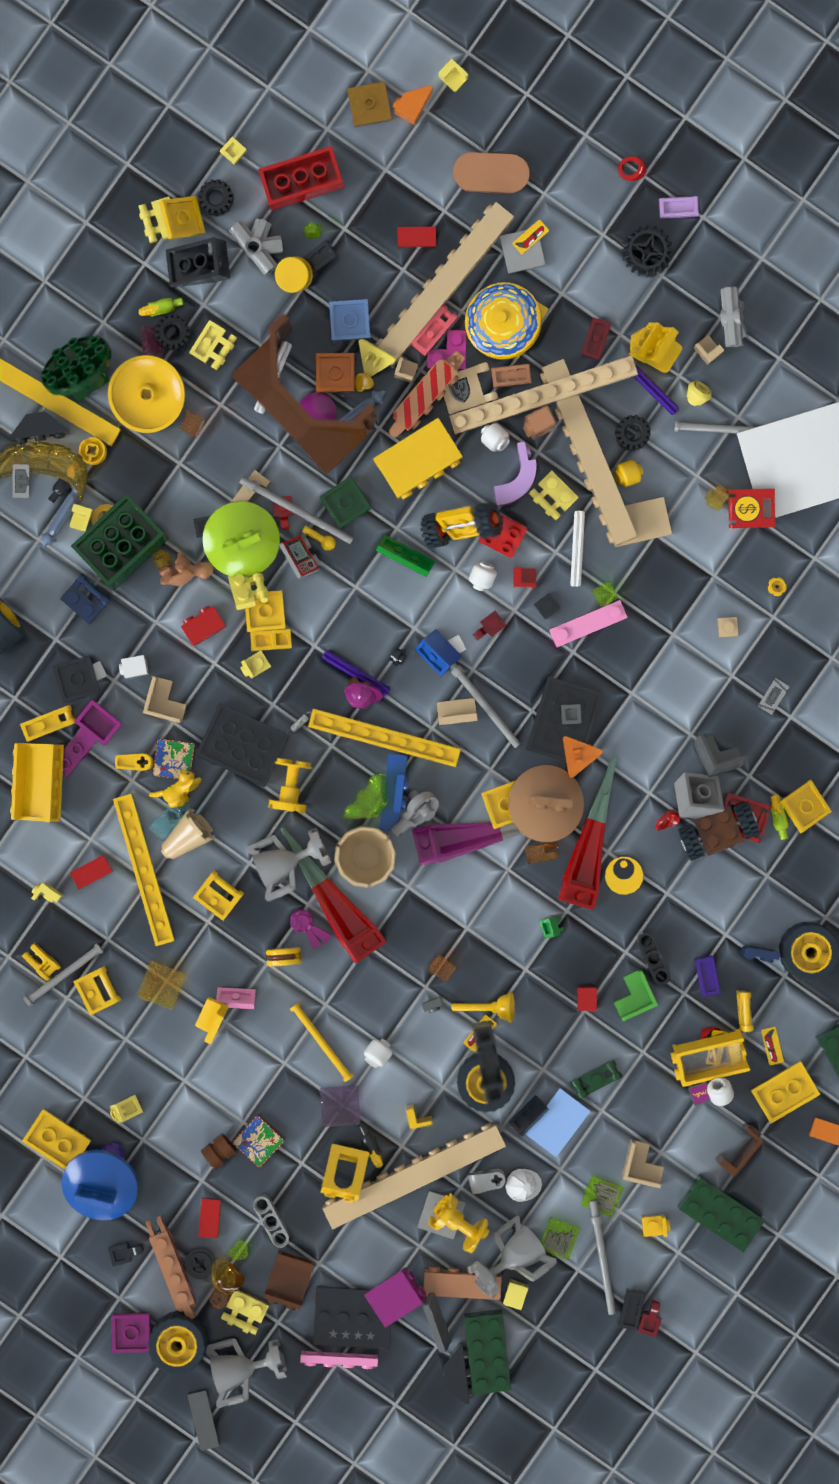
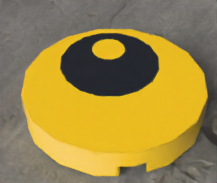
M618 857L608 864L605 870V880L612 891L627 895L635 892L640 887L643 881V871L636 860L630 857Z

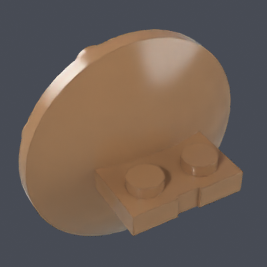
M541 765L526 770L515 780L508 796V810L513 824L523 835L539 842H553L568 836L578 826L583 815L584 798L578 782L574 777L570 778L567 771L556 766Z

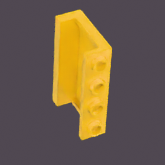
M439 418L373 458V461L380 469L397 499L402 497L404 500L413 494L411 492L417 487L422 489L429 484V479L433 477L437 479L445 474V469L449 467L453 469L460 465V460L463 459V456Z
M14 744L13 786L11 789L12 806L10 809L12 820L61 821L64 745Z

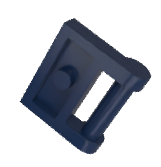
M82 573L60 599L85 622L90 624L110 602L111 597L105 596ZM80 585L92 593L100 603L96 605L78 589Z
M743 946L740 950L741 955L749 960L760 957V960L763 962L773 963L774 960H779L780 952L773 949Z

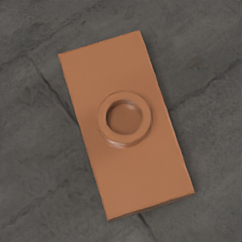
M530 364L491 368L493 388L532 383Z

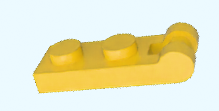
M71 705L21 723L20 726L26 741H32L76 724L74 722L76 717L72 715L71 711L73 709ZM64 714L66 721L61 722L59 715Z

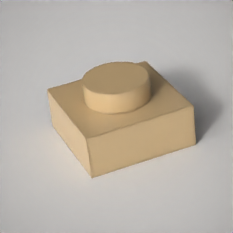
M737 617L717 618L719 638L738 636Z

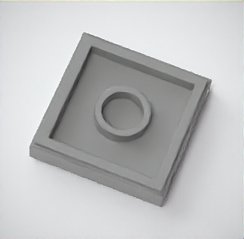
M526 230L500 236L508 274L546 265L540 239L523 254H520L512 243Z
M429 1190L417 1228L454 1239L457 1229L451 1230L444 1225L439 1230H435L429 1226V1217H434L435 1215L432 1212L433 1209L445 1196ZM458 1200L456 1209L463 1213L466 1202Z

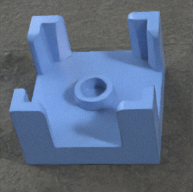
M368 299L329 302L333 344L362 338L366 341H371Z

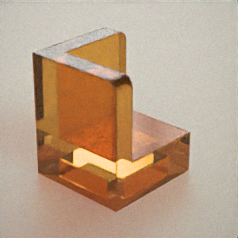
M186 410V416L179 429L197 438L205 420Z
M438 953L427 970L447 982L453 972L456 971L457 966Z

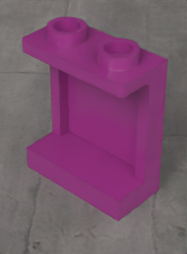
M406 1267L378 1286L370 1289L364 1295L385 1328L423 1304L426 1300L424 1289L417 1285L414 1274L411 1270H407Z

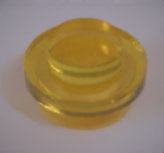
M160 550L154 554L153 564L157 568H164L169 565L172 557L165 550Z

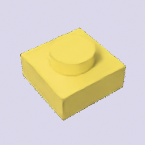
M233 137L220 150V153L234 165L247 152V149Z

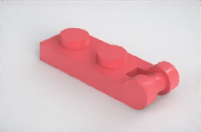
M443 304L410 345L426 356L459 316L456 313H451L448 307ZM441 316H444V317L447 318L448 320H447L446 322H444V321L441 319Z

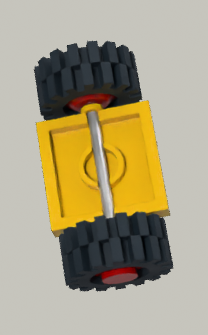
M495 502L477 504L474 510L469 506L425 514L420 523L422 526L420 530L423 531L422 538H425L424 543H427V547L437 548L448 545V541L451 538L459 540L479 536L485 539L499 536L501 534L500 531L503 530L501 527L503 526V522H501L503 518L500 516L499 506L495 505Z

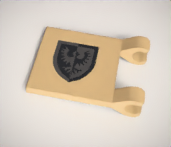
M487 362L458 371L457 376L459 378L452 386L449 384L444 389L446 391L444 399L449 415L498 400L496 392L483 395L477 376L479 373L489 371Z

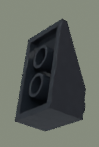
M213 237L166 249L171 288L215 283L231 279L225 240Z

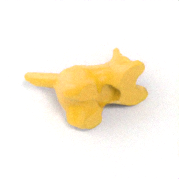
M184 769L182 771L179 770L180 778L178 782L167 787L165 790L151 792L149 796L153 798L163 796L171 808L185 806L190 800L188 793L200 785L202 778L194 779L195 775L193 772L185 771Z

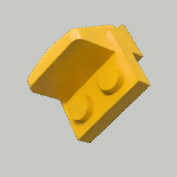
M649 322L646 327L632 334L629 354L642 363H648L660 372L667 373L682 351V346L676 342V336L679 332L674 327H663L660 323Z

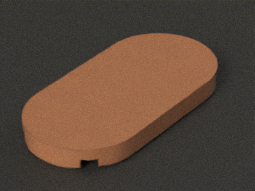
M470 152L463 154L456 160L453 167V178L460 188L468 192L514 194L523 189L528 183L529 167L524 159L514 154Z

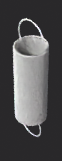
M304 714L290 727V730L295 733L309 718Z

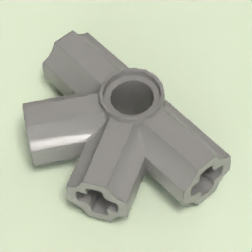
M256 218L251 231L241 220L232 226L229 230L230 234L264 276L269 275L278 265L270 255L283 253L281 236L267 237L272 224L263 219ZM250 245H256L259 249L255 252H252L248 249V247Z
M726 287L721 289L722 310L720 312L721 324L724 327L725 344L726 347H739L743 345V338L747 336V329L743 322L745 306L744 302L739 300L738 287Z

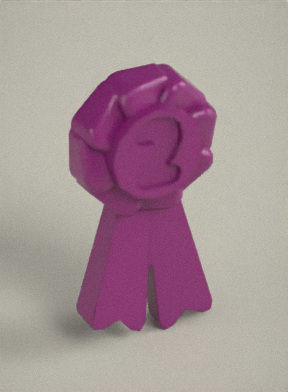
M297 909L291 914V927L296 932L306 933L313 949H316L317 946H322L317 937L328 944V939L332 938V935L313 924V916L308 910Z

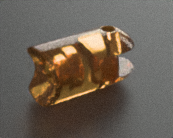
M554 842L525 846L528 864L555 860L560 853H548L547 850L556 849L558 845Z

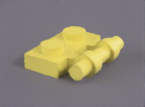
M170 197L151 202L153 210L150 211L147 210L146 204L139 206V216L144 222V232L146 237L149 238L150 243L157 242L156 234L161 233L163 240L168 239L159 202L170 199ZM156 216L159 226L153 227L150 218Z
M209 320L189 353L204 363H207L209 358L214 359L211 367L218 370L220 365H223L226 361L225 357L228 352L233 350L237 337L231 334L228 340L223 338L226 330ZM220 343L223 345V348L219 354H216L214 350Z
M553 471L538 484L543 489L540 493L535 489H532L529 493L534 498L533 501L536 504L539 503L546 510L545 513L548 516L551 515L555 520L561 516L556 511L559 506L566 511L579 498ZM547 494L555 501L552 506L544 499Z
M256 573L252 577H244L241 574L234 577L228 576L237 610L256 606V599H260L262 603L268 601V590L264 586L263 582L265 579L262 573ZM256 585L257 589L252 591L251 586Z
M237 1289L232 1293L226 1306L233 1310L231 1315L223 1312L221 1319L227 1321V1324L230 1326L235 1325L243 1329L242 1331L247 1334L250 1332L256 1335L258 1328L253 1326L252 1323L254 1320L259 1323L262 1322L269 1304ZM240 1313L248 1317L247 1322L236 1318L237 1314Z

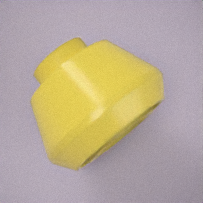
M699 381L689 383L686 396L690 404L694 406L702 405L711 399V390L704 383Z

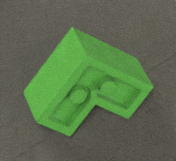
M641 969L623 976L631 994L614 1001L622 1021H626L658 1006Z

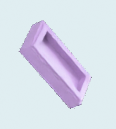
M698 196L659 198L660 219L698 217Z

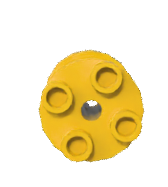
M277 758L275 764L288 766L285 786H281L279 801L269 800L268 807L306 813L307 805L298 804L300 789L296 788L299 767L313 769L311 767L312 763L296 761L293 764V760Z
M451 1193L449 1196L445 1195L432 1212L435 1215L434 1217H429L428 1224L435 1230H439L444 1225L451 1230L458 1229L467 1235L463 1243V1250L473 1253L477 1248L478 1242L481 1239H485L489 1234V1229H487L488 1220L482 1218L474 1226L464 1220V1214L456 1209L458 1204L457 1197Z

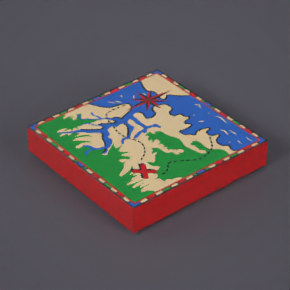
M157 738L152 776L179 780V770L182 771L184 769L185 771L192 772L196 743Z
M257 1114L231 1143L260 1169L285 1142V1139Z

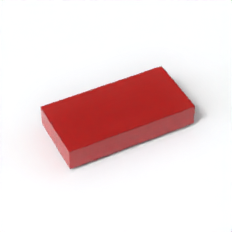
M397 227L398 248L436 247V227Z
M102 855L70 872V875L78 890L113 872L105 855Z
M201 1199L198 1237L218 1238L221 1199Z

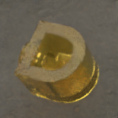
M719 484L714 491L710 489L704 498L707 500L705 504L719 512L729 496L726 493L727 489Z

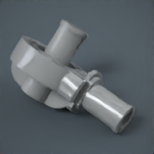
M416 790L409 793L408 800L410 802L407 810L402 813L403 818L391 828L398 838L411 826L416 827L418 824L431 820L435 816L439 808V801L433 793L422 792L419 794Z

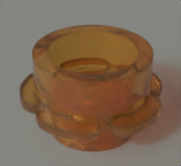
M216 1290L210 1296V1303L216 1309L224 1308L228 1304V1294L225 1291Z

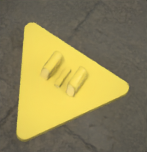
M363 338L359 340L364 373L370 377L396 361V357Z

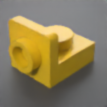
M664 1214L641 1216L644 1237L659 1235L668 1237L667 1231H670V1220H666Z

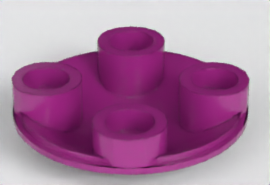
M311 393L300 402V405L313 418L335 420L336 407L329 396L323 393Z

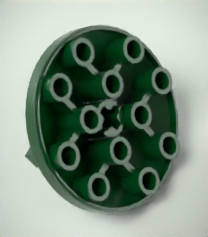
M99 336L74 337L70 339L66 345L55 349L41 371L43 386L51 394H73L78 402L96 389L110 382L104 371L111 361V347L105 339Z

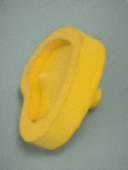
M359 373L356 376L355 388L358 392L373 387V380L368 374Z

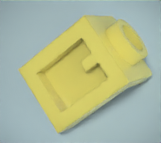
M259 651L246 660L241 661L243 666L240 667L245 677L249 676L252 679L271 668V665L263 652Z
M43 882L41 885L38 883L31 892L34 894L31 898L34 901L38 899L41 893H44L43 897L51 903L53 901L57 903L63 897L62 893L46 882Z
M136 1095L110 1106V1114L117 1123H122L143 1113Z

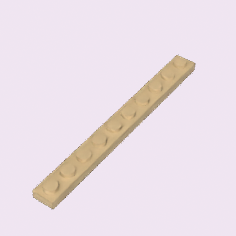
M629 356L450 415L449 417L454 433L457 435L636 376L638 372L633 356Z

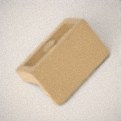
M474 698L437 703L439 725L478 721Z

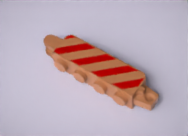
M458 351L454 352L446 360L439 359L393 412L396 422L389 429V435L397 437L404 429L409 431L412 428L414 430L421 422L419 420L423 413L427 415L434 407L431 405L435 399L439 401L444 396L446 386L448 384L452 386L459 378L457 376L458 369L465 359Z
M162 1216L157 1217V1223L161 1229L157 1233H155L152 1222L148 1220L146 1221V1226L150 1234L149 1240L176 1310L184 1311L186 1316L193 1319L196 1317L193 1307H196V1296L169 1228H166Z

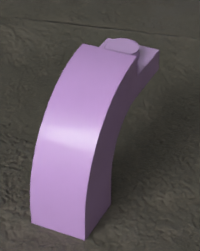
M525 442L517 443L520 460V473L517 478L508 484L494 486L493 488L496 505L505 506L518 501L532 486L536 475V459L528 461V458L531 457L530 447L526 446Z

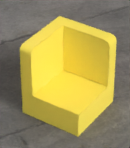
M451 59L439 71L438 77L450 89L456 92L468 80V73Z
M74 504L72 508L73 516L69 526L86 532L90 527L94 510Z
M509 1279L503 1304L521 1310L528 1291V1285Z

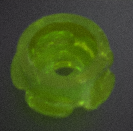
M315 222L308 223L303 228V232H305V236L308 239H315L321 236L322 227Z

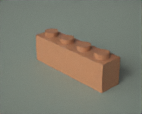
M430 1266L429 1269H425L424 1291L426 1296L435 1293L439 1297L491 1299L490 1293L485 1295L474 1282L476 1281V1275L474 1272L469 1274L468 1269L467 1271H459V1268L450 1267L448 1270H440V1267ZM498 1273L496 1275V1284L499 1288V1293L496 1296H494L491 1300H500L502 1278L501 1273Z

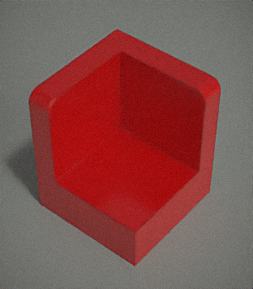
M513 568V588L537 587L536 569Z
M577 986V1010L597 1011L596 986Z

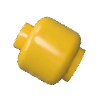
M634 460L618 464L613 472L615 482L622 487L638 484L641 481V475H643L642 466Z

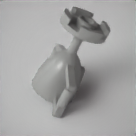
M317 828L308 831L310 840L307 843V848L298 853L286 850L274 835L246 847L247 852L253 855L258 873L267 889L265 894L267 901L274 900L296 890L295 868L299 860L312 856L315 859H319L323 866L331 863L330 856L325 844H323L322 839L319 837L320 833ZM273 843H275V845L279 849L265 851L262 853L256 851ZM289 877V885L273 892L275 886Z
M515 1216L494 1232V1239L501 1252V1262L494 1268L489 1269L475 1261L468 1267L469 1274L475 1273V1284L485 1295L490 1293L489 1296L492 1299L499 1293L496 1275L502 1270H516L529 1280L535 1281L556 1265L557 1260L546 1256L545 1249L536 1235L526 1226L521 1227L520 1217ZM515 1225L516 1233L504 1246L500 1237ZM538 1261L546 1263L533 1273L525 1269V1267Z
M234 1338L207 1345L206 1351L212 1356L210 1357L211 1371L219 1394L216 1402L217 1407L220 1408L247 1401L249 1399L250 1377L255 1369L267 1366L275 1372L277 1379L287 1377L285 1373L287 1371L285 1358L281 1350L279 1351L278 1346H280L278 1339L269 1341V1352L266 1354V1358L255 1362L244 1356L237 1340ZM234 1346L238 1355L219 1356L214 1350ZM243 1384V1394L225 1399L228 1391Z

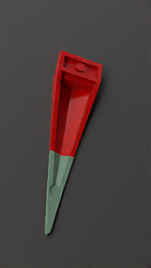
M616 756L611 758L563 876V885L558 900L594 910L599 894L603 840Z
M282 827L281 832L293 853L302 851L303 849ZM309 856L298 861L340 944L346 949L355 964L387 943L378 928L337 888Z

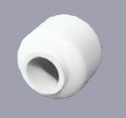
M487 424L482 429L481 442L491 451H502L509 444V433L499 424Z
M480 561V563L473 566L469 576L473 588L483 591L493 586L497 572L492 564Z
M384 1039L380 1041L372 1040L364 1051V1060L374 1068L385 1066L392 1056V1051L389 1048L391 1045Z
M716 1078L709 1082L707 1092L712 1103L717 1106H725L733 1100L734 1091L726 1078Z

